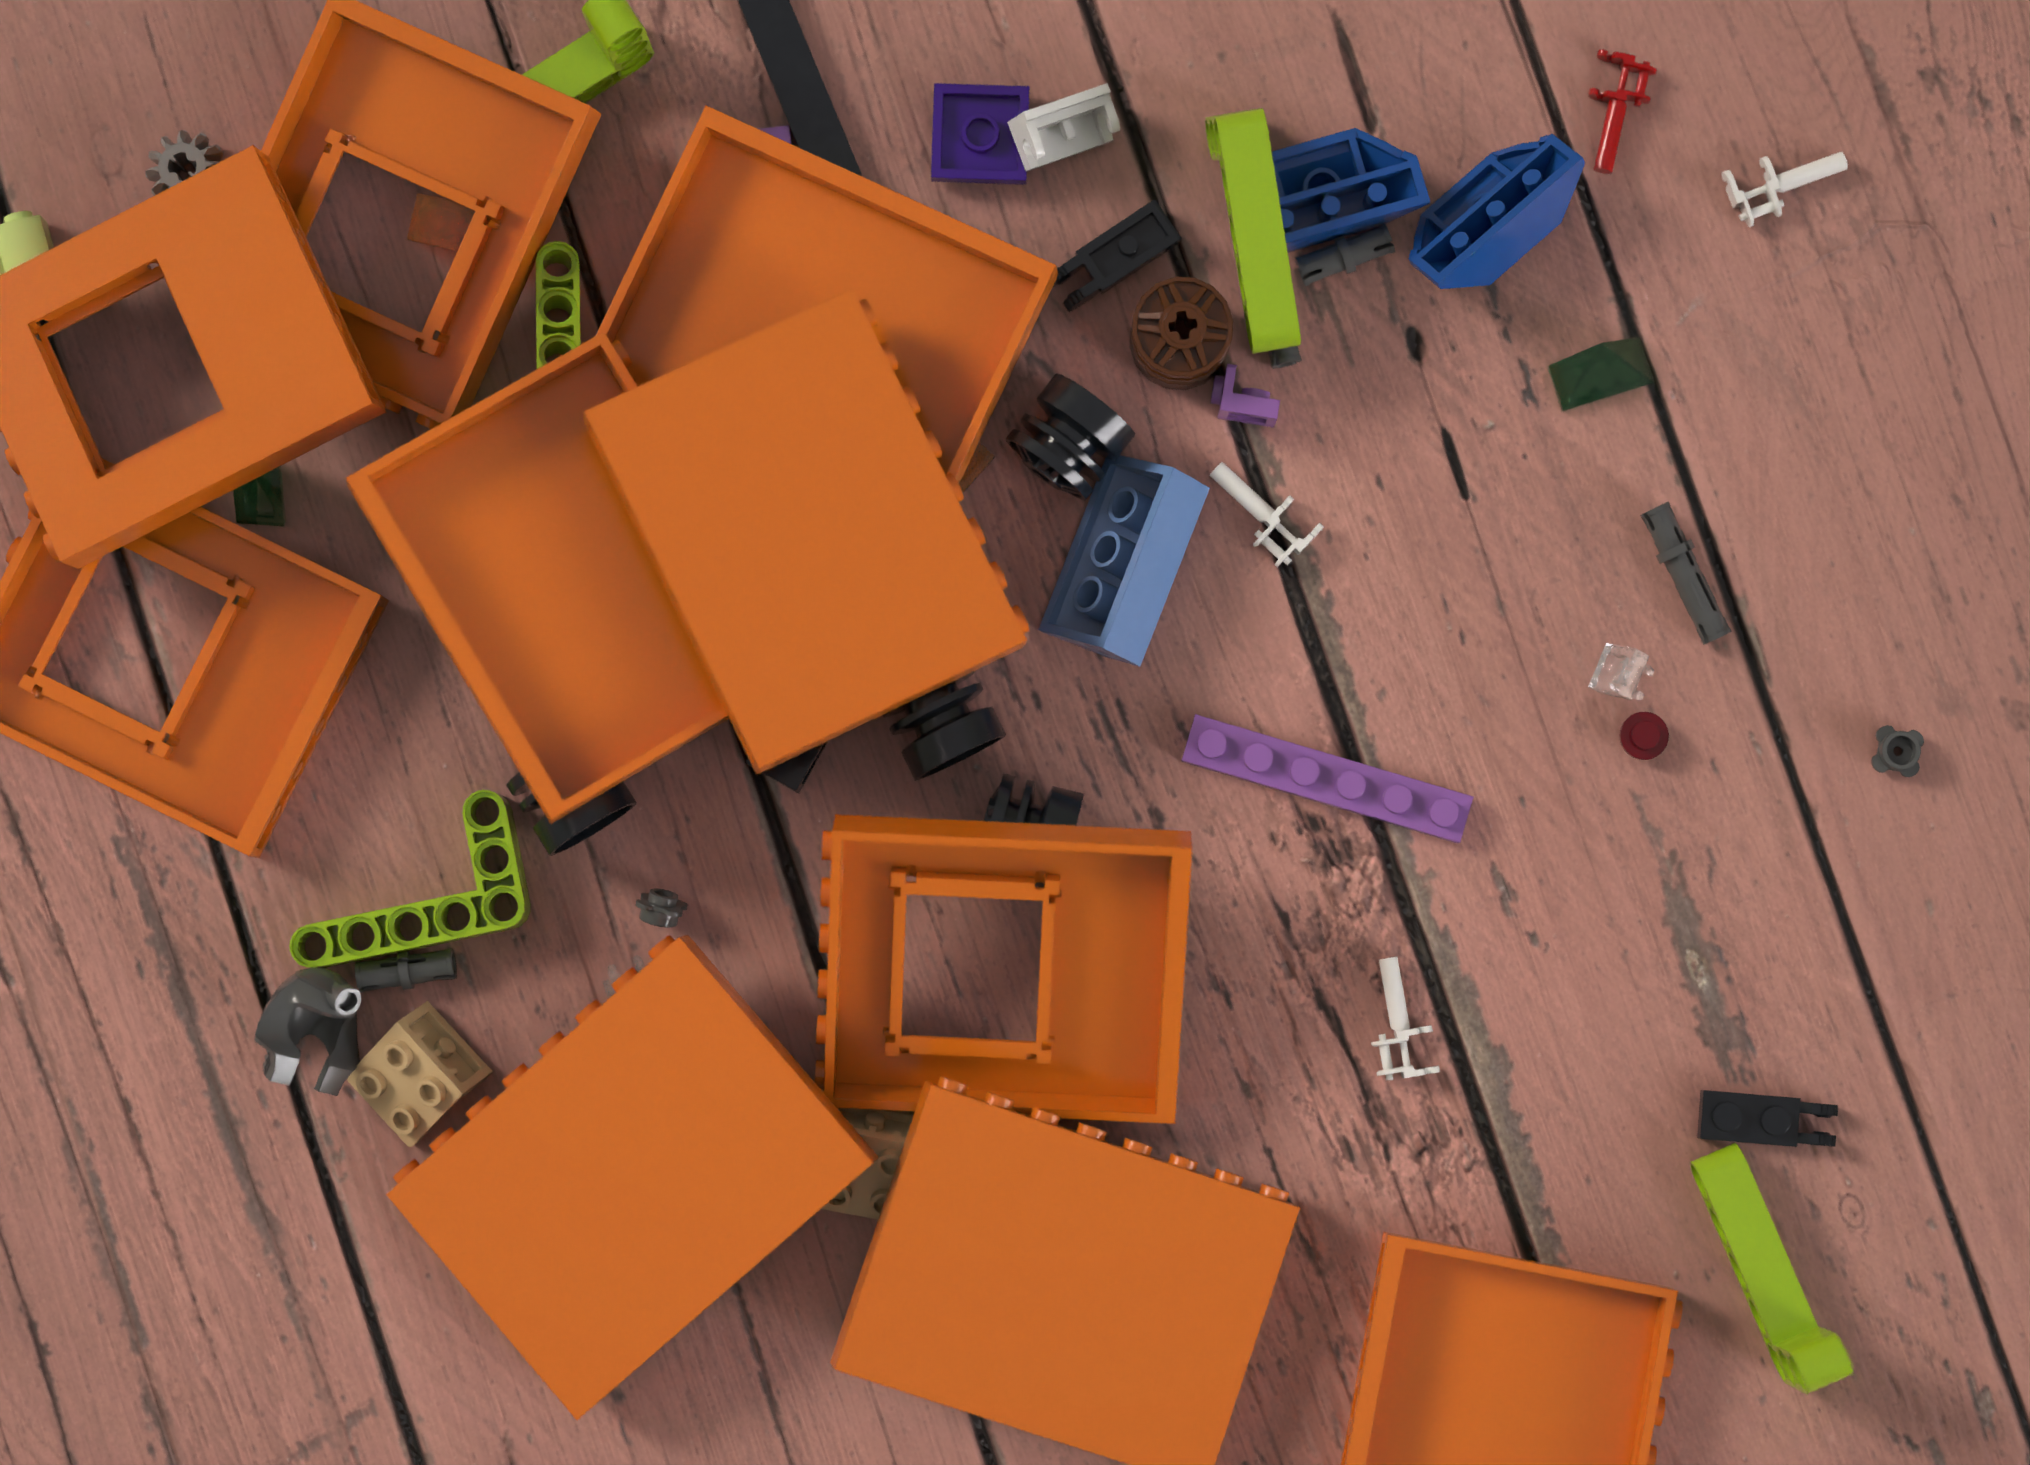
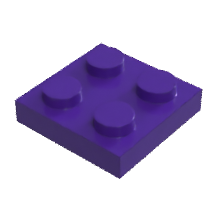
M934 83L931 182L1026 185L1027 171H1025L1007 122L1022 112L1029 110L1030 86Z

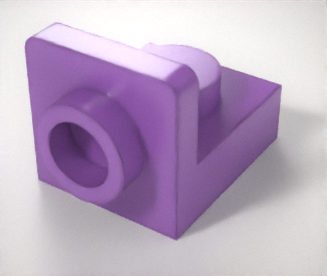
M1227 364L1224 376L1215 375L1210 404L1219 405L1217 419L1268 427L1275 426L1280 400L1270 399V392L1256 388H1243L1241 394L1232 393L1237 365Z

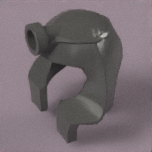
M321 967L296 971L294 975L287 978L277 988L265 1006L254 1037L255 1042L267 1051L264 1057L263 1073L269 1081L290 1085L301 1056V1051L296 1045L306 1035H315L324 1043L329 1056L325 1061L314 1089L318 1092L338 1096L343 1083L360 1062L357 1041V1010L362 1001L360 992L349 985L341 975Z

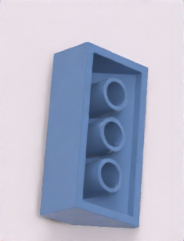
M1120 455L1116 461L1105 458L1101 468L1104 472V477L1100 482L1096 481L1038 630L1107 658L1140 667L1210 488L1174 467Z

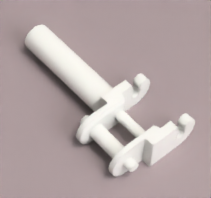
M1838 152L1776 175L1770 159L1764 156L1759 159L1761 168H1765L1763 177L1766 184L1764 186L1744 193L1743 190L1738 189L1730 170L1722 172V179L1724 182L1727 181L1726 192L1732 207H1739L1741 210L1740 220H1745L1747 226L1752 227L1754 226V218L1771 212L1776 217L1782 216L1781 207L1784 206V202L1782 199H1778L1777 192L1783 193L1847 170L1848 164L1843 152ZM1765 193L1769 203L1751 209L1747 199Z
M1223 462L1209 475L1251 515L1268 527L1263 533L1258 530L1254 534L1258 539L1253 543V546L1257 547L1260 544L1265 546L1278 559L1275 563L1276 567L1282 562L1288 565L1292 561L1288 556L1293 551L1299 555L1324 528L1319 523L1304 539L1296 538L1280 524L1281 520L1279 518L1294 501L1291 495L1274 510ZM1274 529L1278 530L1292 543L1286 551L1268 536Z
M1398 956L1380 959L1379 965L1391 1029L1394 1031L1395 1038L1386 1039V1034L1378 1035L1379 1041L1371 1042L1372 1046H1379L1383 1070L1376 1072L1377 1076L1386 1075V1080H1393V1074L1401 1072L1402 1078L1440 1072L1439 1066L1414 1069L1410 1064L1407 1047L1409 1036L1433 1032L1432 1025L1410 1029ZM1400 1043L1403 1066L1393 1068L1389 1044Z

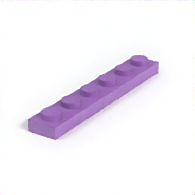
M1197 714L1194 716L1181 760L1184 763L1457 844L1461 842L1473 796Z

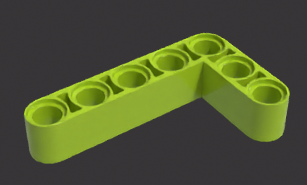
M588 0L582 7L581 12L590 31L522 75L583 103H587L643 67L654 56V51L644 26L627 0Z
M1263 108L1205 117L1206 135L1211 159L1219 160L1251 352L1255 354L1300 346V327Z
M549 242L541 247L536 257V370L547 364L546 359L549 356L565 354L581 345L579 258L575 249L566 242ZM560 263L565 265L569 272L564 276L556 277L547 273L545 268L550 264ZM559 308L567 311L570 317L564 322H553L545 314L551 309Z
M478 790L472 793L463 805V820L477 890L307 924L298 928L291 937L290 953L292 958L299 965L306 968H327L512 930L522 926L530 915L531 903L513 811L509 801L503 795L493 791ZM493 799L499 807V816L493 824L482 826L476 817L477 807L482 801ZM501 846L508 854L507 867L502 872L491 873L485 864V857L492 848ZM504 894H511L518 903L516 915L508 921L500 920L495 913L496 900ZM461 903L468 908L470 920L464 929L455 931L448 924L447 914L452 906ZM414 913L422 922V931L416 939L409 941L402 936L400 923L406 915ZM367 923L374 931V941L368 949L362 951L354 945L352 934L358 925ZM314 933L321 934L326 941V951L317 960L311 959L305 951L307 938Z
M1733 1143L1691 1161L1690 1168L1782 1380L1787 1385L1808 1394L1854 1374L1850 1358L1837 1334L1817 1325L1754 1176L1739 1146Z

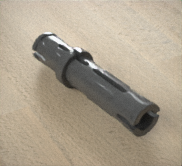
M1669 501L1641 514L1640 516L1659 552L1656 555L1659 564L1664 563L1670 573L1687 612L1693 620L1702 644H1707L1732 632L1691 550L1695 546L1691 539H1686Z

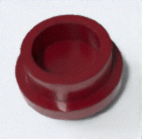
M1638 712L1629 716L1624 721L1620 729L1619 738L1622 748L1629 756L1638 760H1649L1657 757L1665 750L1668 744L1669 732L1665 722L1658 715L1651 712Z

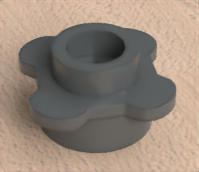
M1889 725L1879 728L1875 735L1879 742L1877 754L1871 759L1873 768L1880 773L1888 770L1898 771L1904 777L1916 775L1920 769L1917 761L1920 758L1921 747L1924 744L1921 733L1916 730L1909 732L1895 731ZM1895 747L1901 748L1902 753L1900 756L1894 754L1893 750Z
M651 889L649 893L641 894L640 899L636 900L635 906L641 909L639 918L643 922L659 927H675L679 917L683 914V910H687L688 904L678 900V895L672 891Z

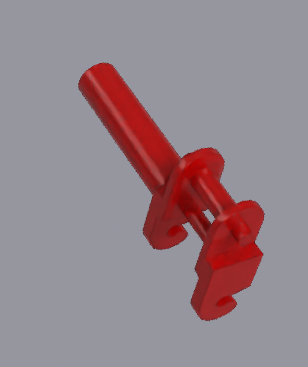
M1600 49L1597 53L1599 60L1617 64L1620 70H1622L1616 92L1606 90L1604 93H1600L1599 89L1591 88L1588 93V97L1608 103L1594 171L1612 174L1627 109L1625 101L1634 102V106L1640 107L1641 104L1650 103L1651 98L1645 95L1649 75H1655L1657 69L1650 66L1648 61H1643V64L1636 63L1635 55L1617 51L1613 52V54H1608L1607 50ZM1629 72L1639 74L1635 92L1625 90Z

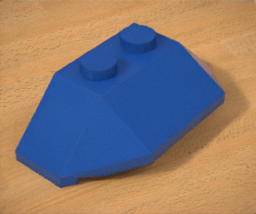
M1357 128L1272 151L1288 253L1328 242L1342 235L1345 237L1379 227L1383 223L1391 222L1431 202L1417 156L1405 150L1402 151Z
M1553 134L1540 137L1539 141L1521 143L1490 153L1420 214L1414 236L1413 250L1410 251L1409 255L1411 265L1440 289L1491 285L1561 224L1585 165L1583 157Z

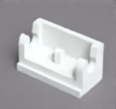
M1108 83L1024 111L1007 122L1025 171L1113 141L1112 133L1120 131V123L1109 94L1111 91Z

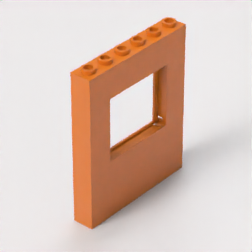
M327 0L261 151L269 157L306 237L344 152L475 211L422 332L331 291L384 407L398 414L402 406L419 413L415 422L432 429L471 407L534 267L537 253L546 240L601 117V113L586 103L357 0ZM487 216H490L489 224L484 225ZM437 330L440 333L438 338L434 340L433 337Z
M254 145L0 275V432L3 433L9 448L5 449V456L11 468L16 474L22 476L28 491L24 492V498L33 515L42 520L47 534L43 535V541L48 552L54 560L77 569L386 413L385 407L269 157ZM157 263L159 266L152 269L149 264ZM164 278L223 406V410L106 468L48 337ZM46 320L48 323L41 326L39 321ZM39 334L41 341L38 340L35 336ZM100 471L102 477H99L97 472Z
M103 459L106 468L115 465ZM100 471L97 472V475L102 477ZM199 507L122 546L227 598L159 732L43 675L102 557L79 569L54 560L43 541V535L47 534L42 520L35 517L29 509L28 519L31 521L23 537L18 536L9 547L6 555V562L9 564L0 580V733L250 857L260 858L389 600L203 507ZM238 595V602L236 604H233L236 596ZM166 734H170L168 740L163 742Z
M835 814L832 831L823 830L822 860L831 861L830 877H822L820 907H829V924L821 923L819 932V953H828V969H819L818 999H827L826 1015H818L816 1044H825V1060H816L815 1083L820 1089H824V1094L836 1108L915 1111L925 1081L938 1085L940 1076L968 1085L967 1095L984 1100L986 1093L991 1092L1014 1100L1012 1110L1030 1115L1033 1107L1059 1115L1061 1119L1175 1124L1192 862L1191 831ZM914 876L916 877V882L906 881V878ZM1042 882L1045 884V888L1035 887V883ZM907 894L1043 901L1036 1041L902 1035Z

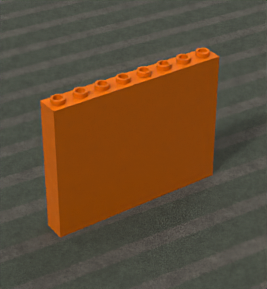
M705 105L596 336L605 332L611 343L618 340L622 344L632 362V366L627 368L637 385L641 382H649L853 288L858 300L860 301L865 298L873 310L877 325L872 328L880 344L887 342L897 359L899 369L895 370L894 373L901 387L909 386L918 401L920 413L916 414V417L923 431L930 429L939 443L942 456L937 459L945 475L952 473L958 483H960L1059 273L1056 265Z
M853 288L584 411V423L757 775L1021 649L1028 641L1025 633L1029 632L1026 618L1018 605L1010 606L1003 592V589L1007 588L1005 576L996 561L988 562L981 548V545L986 543L984 534L974 517L967 519L959 503L964 500L960 485L952 473L945 475L937 459L942 456L939 443L930 429L923 431L916 417V414L920 413L918 401L909 386L901 387L894 373L895 370L899 369L897 359L887 342L880 344L872 328L877 325L873 310L865 298L860 301L858 300Z
M605 332L600 333L346 477L347 487L550 824L729 719L584 423L585 410L644 384V382L636 385L627 368L632 366V362L626 350L618 340L611 343Z
M688 934L680 936L676 940L671 935H668L648 952L652 959L649 964L639 972L632 967L622 974L611 985L616 993L603 1004L595 999L575 1016V1020L579 1025L566 1037L559 1031L538 1049L543 1056L530 1068L523 1063L502 1080V1084L506 1089L494 1100L486 1095L465 1113L470 1121L457 1132L450 1127L439 1135L429 1145L434 1153L421 1164L416 1159H413L393 1176L397 1185L386 1194L576 1420L580 1419L879 1159L878 1155Z
M940 1076L938 1085L925 1081L830 1361L834 1370L1129 1465H1215L1300 1207L1287 1201L1289 1192L1263 1183L1259 1192L1243 1187L1241 1185L1244 1177L1216 1168L1214 1176L1196 1171L1197 1161L1170 1153L1168 1161L1150 1156L1152 1146L1129 1138L1124 1139L1122 1146L1105 1141L1106 1131L1079 1122L1076 1131L1060 1126L1058 1124L1061 1116L1033 1107L1030 1115L1012 1110L1014 1100L991 1092L986 1093L984 1100L967 1095L968 1085Z
M1383 1232L1340 1465H1655L1657 1448L1651 1445L1654 1426H1661L1665 1413V1397L1659 1396L1662 1378L1670 1377L1674 1362V1349L1668 1348L1671 1328H1679L1683 1311L1682 1300H1677L1678 1290L1662 1285Z

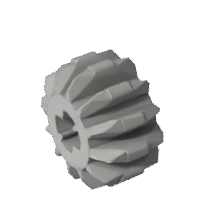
M180 130L177 136V144H174L167 136L161 137V144L166 150L162 154L157 151H150L148 157L158 166L145 171V176L150 181L156 182L151 189L152 194L155 196L184 181L179 176V172L181 170L186 172L187 170L184 166L191 163L196 168L195 173L188 172L192 177L219 163L224 154L223 150L218 145L209 146V138L203 133H199L192 140L186 130Z

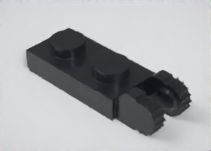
M1152 200L1077 250L1076 256L1057 268L1059 274L1053 287L1062 285L1084 267L1092 281L1070 293L1066 300L1063 301L1068 312L1073 311L1092 299L1099 292L1101 294L1105 293L1179 244L1182 238L1157 201Z
M1701 1090L1697 1138L1797 1147L1798 1143L1836 1146V1135L1819 1131L1803 1133L1798 1132L1800 1113L1813 1114L1815 1117L1831 1118L1832 1116H1838V1105L1800 1102L1801 1098Z

